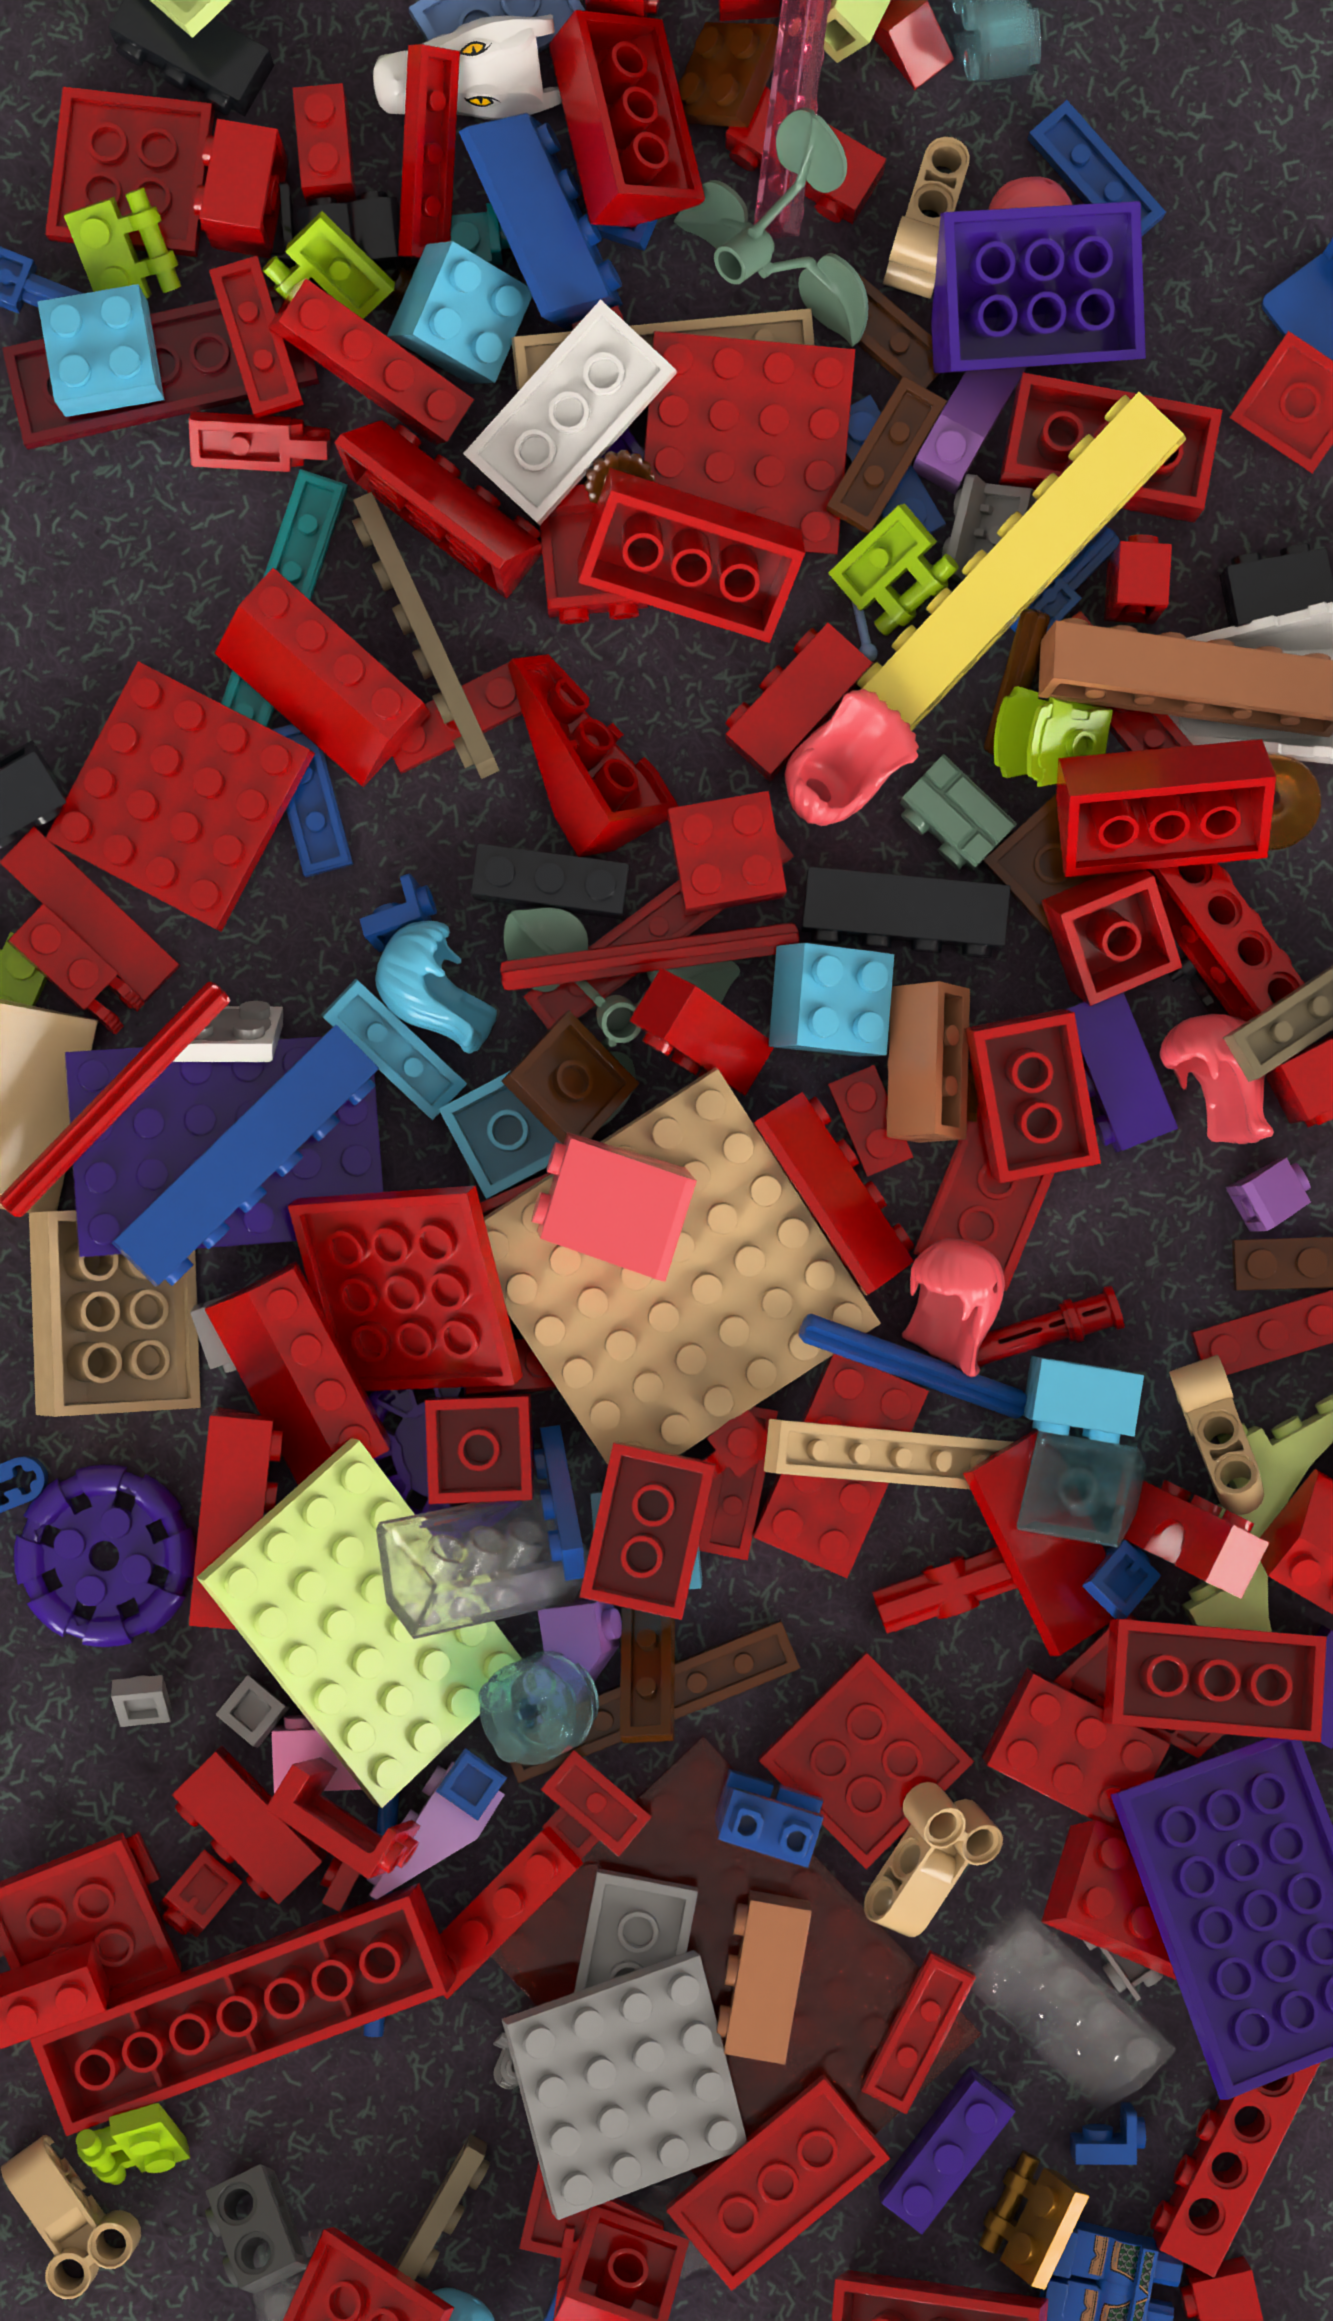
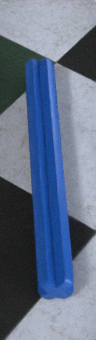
M814 1314L806 1315L799 1328L798 1336L806 1344L1014 1419L1021 1418L1024 1414L1027 1395L1020 1389L979 1374L975 1377H969L954 1365Z

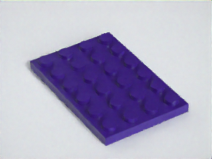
M322 1037L279 1039L273 1061L172 1062L73 1164L79 1257L122 1254L112 1242ZM144 1047L65 1052L69 1123L94 1100ZM373 1074L370 1079L375 1083V1076ZM375 1087L356 1106L347 1100L334 1113L340 1121L319 1142L311 1135L298 1148L304 1157L285 1176L281 1177L276 1171L272 1173L261 1184L267 1193L246 1214L238 1207L224 1221L231 1229L211 1248L297 1242L288 1205L297 1198L383 1192ZM201 1243L196 1249H202L206 1247Z
M1264 1738L1111 1794L1110 1796L1219 2099H1231L1332 2058L1333 1825L1302 1742L1300 1740Z

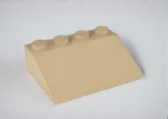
M0 999V1196L70 1124L65 1052L92 1050L98 1020ZM65 1173L26 1213L57 1211ZM0 1203V1209H5Z
M76 1210L29 1213L36 1415L58 1417L201 1408L198 1334L190 1314L193 1306L197 1305L195 1250L187 1257L194 1265L173 1286L164 1280L159 1286L155 1287L123 1254L79 1257Z

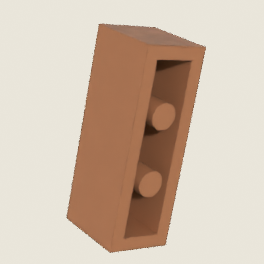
M940 981L892 986L889 1018V1057L887 1061V1137L917 1143L966 1139L969 1049L965 1028L969 1027V988Z
M749 1890L747 1905L738 1903L733 1934L741 1936L738 1955L729 1954L724 1985L732 1986L729 2006L720 2005L717 2017L718 2026L716 2033L724 2038V2054L785 2065L812 1913L810 1901Z

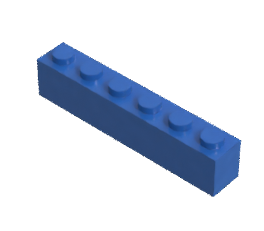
M335 1025L134 1220L112 1244L155 1287L159 1286L164 1280L173 1286L194 1265L187 1257L201 1243L209 1250L231 1229L224 1221L238 1207L246 1214L267 1193L261 1184L272 1173L276 1171L281 1177L285 1176L304 1157L298 1148L311 1135L319 1142L338 1124L340 1120L334 1113L347 1100L356 1106L376 1086L370 1077L379 1067Z

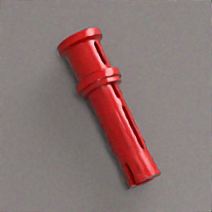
M1112 1286L1103 1287L1101 1294L1073 1302L1070 1298L1062 1300V1303L1058 1304L1059 1310L988 1332L979 1347L977 1355L978 1366L983 1367L985 1364L1025 1353L1069 1338L1070 1342L1075 1341L1079 1343L1084 1341L1085 1335L1114 1327L1116 1330L1125 1328L1121 1309ZM1024 1335H1028V1336H1025V1337H1022V1338H1019V1339H1016V1340H1013V1341H1010V1342H1006V1343H1003V1344H999V1343H1002V1342H1005V1341H1008V1340H1012V1339H1015V1338H1018V1337H1021V1336H1024Z

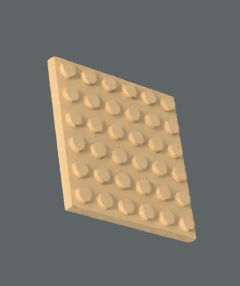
M716 1067L601 1141L608 1145L685 1167L697 1180L665 1282L540 1239L537 1232L539 1224L531 1222L532 1214L539 1193H549L554 1174L548 1175L484 1217L507 1313L607 1464H609L612 1445L616 1441L680 1455L714 1433L729 1420L740 1416L832 1356L833 1353L806 1344L798 1336L799 1328L806 1315L814 1314L863 1333H867L881 1324Z

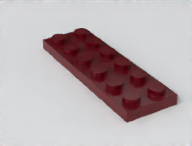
M274 286L268 287L277 314L285 300L274 290ZM218 299L150 314L165 399L162 401L65 417L54 402L44 338L3 347L2 350L23 444L27 450L191 413V411L197 412L249 400ZM284 339L298 387L303 388L320 384L315 360Z

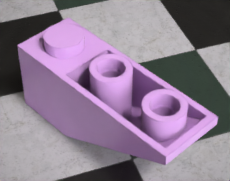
M454 1762L450 1763L447 1770L438 1765L422 1790L423 1793L430 1796L422 1810L418 1814L410 1809L402 1822L413 1820L420 1825L419 1830L414 1836V1839L419 1842L415 1853L403 1868L396 1866L389 1874L386 1872L367 1879V1881L374 1885L369 1893L370 1896L377 1900L478 1839L505 1794L498 1791L477 1821L435 1792Z

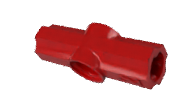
M998 1546L964 1558V1556L950 1558L951 1563L937 1568H933L932 1565L927 1566L921 1570L922 1574L871 1591L885 1632L887 1634L893 1631L896 1632L936 1616L937 1619L953 1617L978 1607L982 1600L1016 1589L1017 1586Z

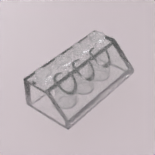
M540 1490L534 1491L535 1496L533 1500L475 1502L379 1522L376 1533L386 1603L413 1639L574 1602L582 1586L583 1578L565 1581L562 1562L551 1561L547 1531L556 1529L554 1519L544 1521ZM583 1544L584 1564L586 1569L589 1550Z
M1020 1897L958 1965L976 1974L977 1978L970 1990L1088 2102L1101 2112L1142 2088L1174 2054L1176 2048L1161 2029L1124 1994L1119 1993L1115 1986L1053 1927L1042 1923V1917Z

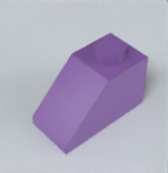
M1287 1157L1277 1159L1226 1187L1249 1232L1268 1231L1311 1203L1305 1192L1311 1189V1186L1304 1171L1296 1162L1290 1165Z
M580 1599L553 1603L537 1610L553 1711L564 1710L582 1700L620 1646L619 1638L622 1634V1621L619 1611L612 1604Z

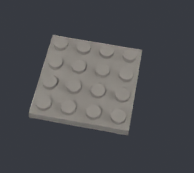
M694 1950L502 2019L551 2211L557 2220L731 2155L747 2141L721 2036L716 2033L718 2024L701 1957Z

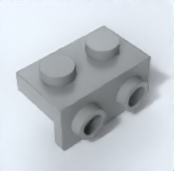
M966 474L963 488L958 490L954 500L955 521L951 537L946 539L942 550V557L948 554L959 565V569L951 576L955 581L961 583L966 578L961 570L978 551L983 549L988 554L1002 539L997 535V531L1016 511L1024 515L1035 504L1037 500L1032 496L1034 492L1032 488L988 484L977 475Z

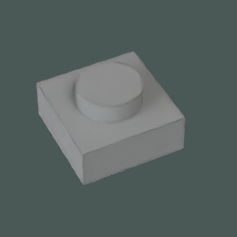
M141 1675L133 1678L112 1680L111 1698L120 1727L171 1722V1703L163 1675Z
M247 1675L216 1713V1716L250 1745L258 1748L290 1707L253 1676Z

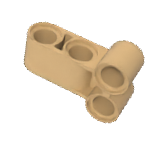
M941 137L932 141L927 147L906 215L902 216L896 233L883 285L931 299L935 285L941 213L955 212L969 166L970 155L967 147L961 141L953 137ZM935 167H947L953 173H942L938 171ZM932 210L940 217H928L921 211Z
M1215 1355L1169 1371L1178 1403L1187 1422V1428L1190 1435L1195 1437L1219 1502L1224 1509L1238 1515L1248 1514L1256 1510L1263 1501L1264 1488L1257 1462L1233 1401V1393L1219 1356ZM1219 1434H1229L1232 1436L1224 1444H1213L1210 1442L1213 1437ZM1243 1477L1250 1480L1242 1488L1233 1489L1227 1487V1484L1235 1478Z
M931 1782L921 1783L913 1787L903 1801V1812L911 1825L871 1884L864 1901V1912L870 1921L908 1937H916L925 1930L968 1863L972 1865L988 1863L998 1855L1003 1845L1001 1831L978 1804L968 1799L953 1802L941 1787Z
M43 2135L1 2166V2173L7 2187L54 2254L45 2272V2280L49 2290L55 2296L62 2299H74L81 2296L96 2277L99 2267L115 2269L122 2266L130 2258L140 2241L141 2227L138 2220L126 2211L115 2210L105 2214L92 2195L87 2197L82 2190L86 2186L67 2159L64 2157L60 2160L50 2146L54 2143L52 2138ZM115 2229L122 2233L126 2240V2247L114 2248L107 2244L104 2239V2230ZM73 2259L80 2263L84 2270V2277L73 2278L68 2276L62 2267V2261Z

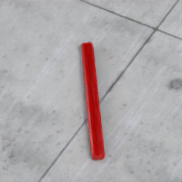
M789 922L506 960L500 964V977L504 990L512 991L659 971L660 968L667 970L776 955V946L798 944L800 939L796 924Z
M207 982L0 1196L2 1206L15 1217L23 1216L229 1004L230 998L227 993L216 983Z

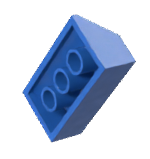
M528 113L468 126L460 130L459 134L541 317L567 331H571V324L583 320L600 299L609 308L623 305L617 289L622 287L621 279L609 259L605 261L602 259L596 245L602 241L600 232L596 225L590 224L588 213L583 215L576 201V198L581 196L579 185L568 168L563 170L555 153L561 150V146L551 126L547 122L542 124Z

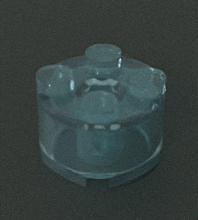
M952 0L955 14H961L962 26L961 32L954 33L957 62L964 63L968 81L979 83L1037 73L1034 65L1040 64L1041 30L1038 7L1032 8L1028 0Z
M555 1651L537 1652L502 1667L482 1686L479 1692L481 1723L488 1740L500 1759L524 1765L543 1764L574 1749L585 1741L589 1735L593 1720L597 1718L599 1699L593 1679L588 1671L579 1663L574 1664L563 1657L564 1654Z

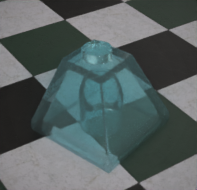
M1038 1431L1017 1529L1119 1548L1136 1515L1144 1480L1146 1464L1139 1448Z

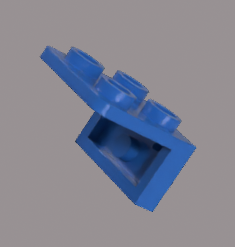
M1333 238L1323 253L1267 293L1261 303L1263 311L1283 337L1290 331L1331 360H1333Z

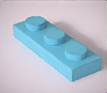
M357 979L321 1014L333 1027L337 1025L379 1067L378 1070L432 1120L440 1113L439 1108L447 1105L467 1085L456 1072Z

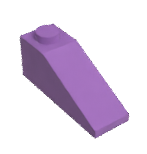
M1027 367L966 371L920 449L913 465L915 472L955 495Z

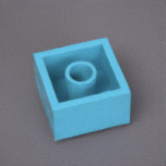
M454 241L426 244L387 337L470 384L495 383L512 345L511 338L515 337L532 294L528 286Z
M138 284L37 301L54 402L65 417L165 400L149 305Z
M811 943L776 946L769 1047L859 1057L887 1055L894 954Z
M509 1072L439 1108L444 1121L487 1200L547 1170L555 1142L561 1143L501 1082Z
M1031 1356L1025 1390L1027 1399L1023 1416L1033 1420L1032 1428L1038 1429V1431L1068 1436L1070 1426L1083 1428L1082 1436L1119 1444L1121 1435L1135 1437L1144 1375Z

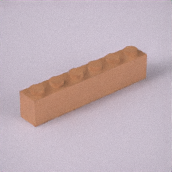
M1078 618L1056 620L1041 639L1038 697L1049 698L1050 696L1070 702L1168 714L1171 716L1328 738L1333 734V660L1326 654L1311 653L1301 656L1283 653L1280 648L1273 646H1263L1256 649L1238 647L1233 642L1224 639H1215L1208 642L1189 640L1183 634L1166 632L1159 635L1140 633L1136 628L1127 625H1117L1110 628L1091 626L1087 621Z

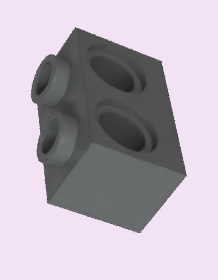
M259 2164L205 2191L210 2203V2207L205 2210L206 2217L214 2235L222 2237L228 2254L222 2259L223 2266L232 2285H238L239 2289L256 2294L306 2270L309 2262L280 2181L273 2169ZM251 2194L253 2198L252 2211L246 2218L239 2220L236 2214L237 2204L242 2197ZM268 2242L271 2250L270 2259L265 2266L256 2269L253 2262L255 2250L261 2244Z

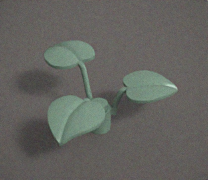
M799 108L783 120L776 136L778 159L786 169L798 174L797 179L755 225L747 222L748 210L738 193L727 184L717 180L704 182L702 187L705 200L700 205L680 211L675 217L674 223L685 231L698 235L716 248L714 254L715 266L720 275L731 284H741L756 272L762 278H766L775 272L806 268L801 272L798 282L803 303L807 309L811 308L812 315L827 328L843 336L853 347L860 341L865 331L869 309L866 289L855 269L846 260L833 253H827L818 263L810 256L774 263L770 262L774 252V242L770 234L764 229L803 189L806 181L815 190L828 193L840 187L847 174L845 152L833 130L812 109Z
M538 907L512 910L506 917L503 942L508 960L588 950L587 932L581 921L569 911L556 907ZM733 961L667 969L672 974L696 985L720 1004L740 973L739 967ZM659 971L647 972L651 983ZM587 981L575 982L598 1006L596 1020L601 1030L607 1036L600 1043L607 1050L609 1047H615L617 1043H626L637 1037L641 1029L629 1020L647 990L638 1003L633 1004L628 998L621 995H613L604 999ZM560 984L534 987L532 989L550 992L555 990ZM609 1051L635 1078V1068L629 1056L622 1052ZM631 1094L624 1100V1102L616 1109V1111L608 1118V1120L601 1127L606 1125L620 1112V1110L627 1103Z

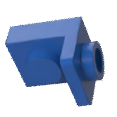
M410 873L400 876L406 899L405 903L381 905L373 911V914L359 919L364 937L378 952L384 951L391 937L399 929L414 922L432 921L430 916L437 913L436 904L427 885L421 887Z
M1126 1540L1105 1551L1107 1555L1082 1585L1115 1619L1127 1618L1161 1577L1150 1565L1147 1555L1139 1548L1131 1546Z
M1120 2102V2133H1113V2127L1106 2124H1086L1082 2126V2133L1070 2132V2154L1076 2165H1137V2149H1144L1146 2144L1144 2117H1137V2112L1131 2102Z

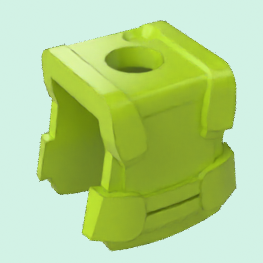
M1019 686L1014 687L1010 695L1003 698L997 717L994 735V764L1000 767L1002 776L1005 778L1027 774L1037 781V787L1057 784L1058 758L1106 754L1112 709L1099 705L1064 701L1050 696L1049 699L1042 700L1038 699L1039 692Z

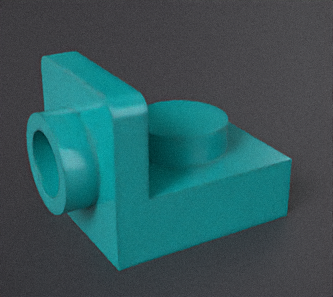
M486 203L487 212L452 215L451 241H454L493 266L503 265L502 249H510L511 247L491 203Z

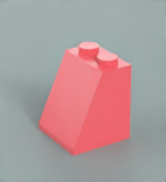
M567 1132L564 1144L555 1142L549 1158L547 1172L554 1174L549 1193H539L533 1210L531 1222L539 1224L537 1232L540 1239L665 1282L697 1180L685 1167Z

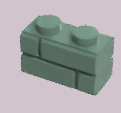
M944 754L910 788L899 803L906 809L901 814L904 821L922 836L928 830L942 844L937 849L939 854L957 870L966 866L972 872L1017 825L1008 814Z

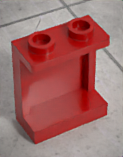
M584 484L576 485L540 525L549 618L559 617L560 624L570 625L589 621V614L609 612V618L613 620L638 617L639 609L648 608L647 604L578 583L577 559L597 505L589 500V492L585 490Z
M321 1757L292 1764L265 1809L367 1879L386 1872L389 1874L396 1866L403 1868L409 1862L419 1845V1842L414 1839L420 1828L418 1823L410 1820L388 1828L382 1836L321 1795L337 1770L335 1766Z

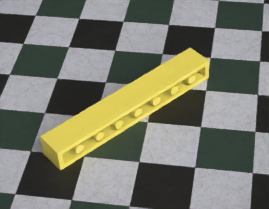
M1140 392L1132 399L1124 395L1112 406L1104 417L1109 424L1096 438H1093L1090 434L1086 435L1068 455V458L1073 463L1062 475L1058 477L1053 472L1037 487L1032 494L1037 500L1035 504L1024 515L1019 511L1011 515L997 531V535L1002 539L988 554L983 549L978 551L961 570L966 578L952 592L948 587L944 588L927 606L926 610L931 614L918 629L910 625L894 641L891 647L896 653L882 667L876 662L858 680L857 685L861 689L876 692L879 700L885 701L889 709L898 710L901 713V719L910 724L911 731L916 728L1020 617L1021 612L1027 609L1186 440L1185 435Z

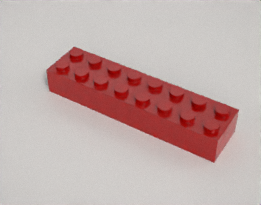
M420 1883L382 1896L377 1900L374 1899L107 2002L106 2012L31 2038L30 2042L65 2134L69 2136L109 2121L111 2116L157 2103L445 1995L456 1980Z

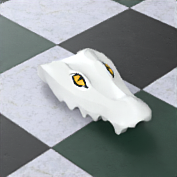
M551 14L537 17L490 16L479 18L459 26L451 33L439 35L422 43L424 45L460 51L457 115L498 120L524 113L532 115L562 104L559 87L544 89L542 87L536 37L555 32L553 15ZM408 50L381 55L378 57L374 67L373 82L375 95L380 107L389 114H405Z

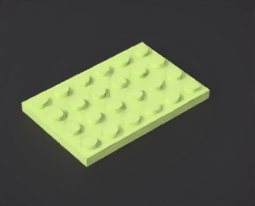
M350 1438L196 1577L368 1798L380 1808H383L529 1668L360 1440Z

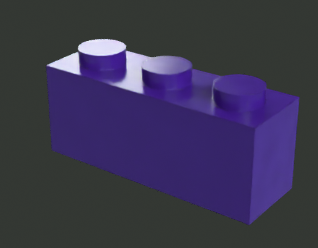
M1124 992L1092 1006L1083 1002L1068 1008L1067 1010L1075 1012L1089 1098H1094L1100 1116L1094 1118V1124L1103 1145L1112 1144L1116 1153L1178 1129Z
M969 2066L879 2184L878 2191L881 2203L920 2234H923L1016 2112L1011 2098Z

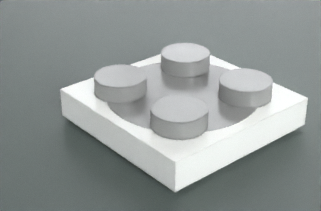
M248 1001L240 1006H226L173 1062L273 1061L283 1027V1007H270L267 1002Z

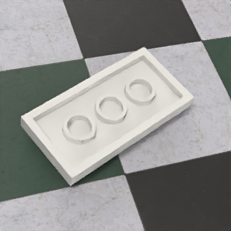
M600 299L463 454L532 519L541 525L586 475V471L593 467V461L605 454L676 375L677 371Z

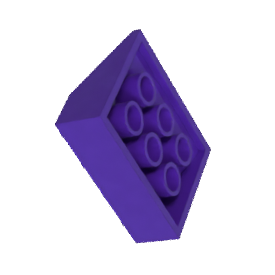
M1140 201L941 213L931 320L934 373L1146 359Z

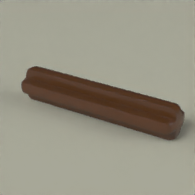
M1024 609L1020 614L983 746L984 750L994 755L996 722L1003 698L1009 696L1014 687L1031 688L1040 656L1041 639L1046 634L1050 621L1048 614L1036 609Z

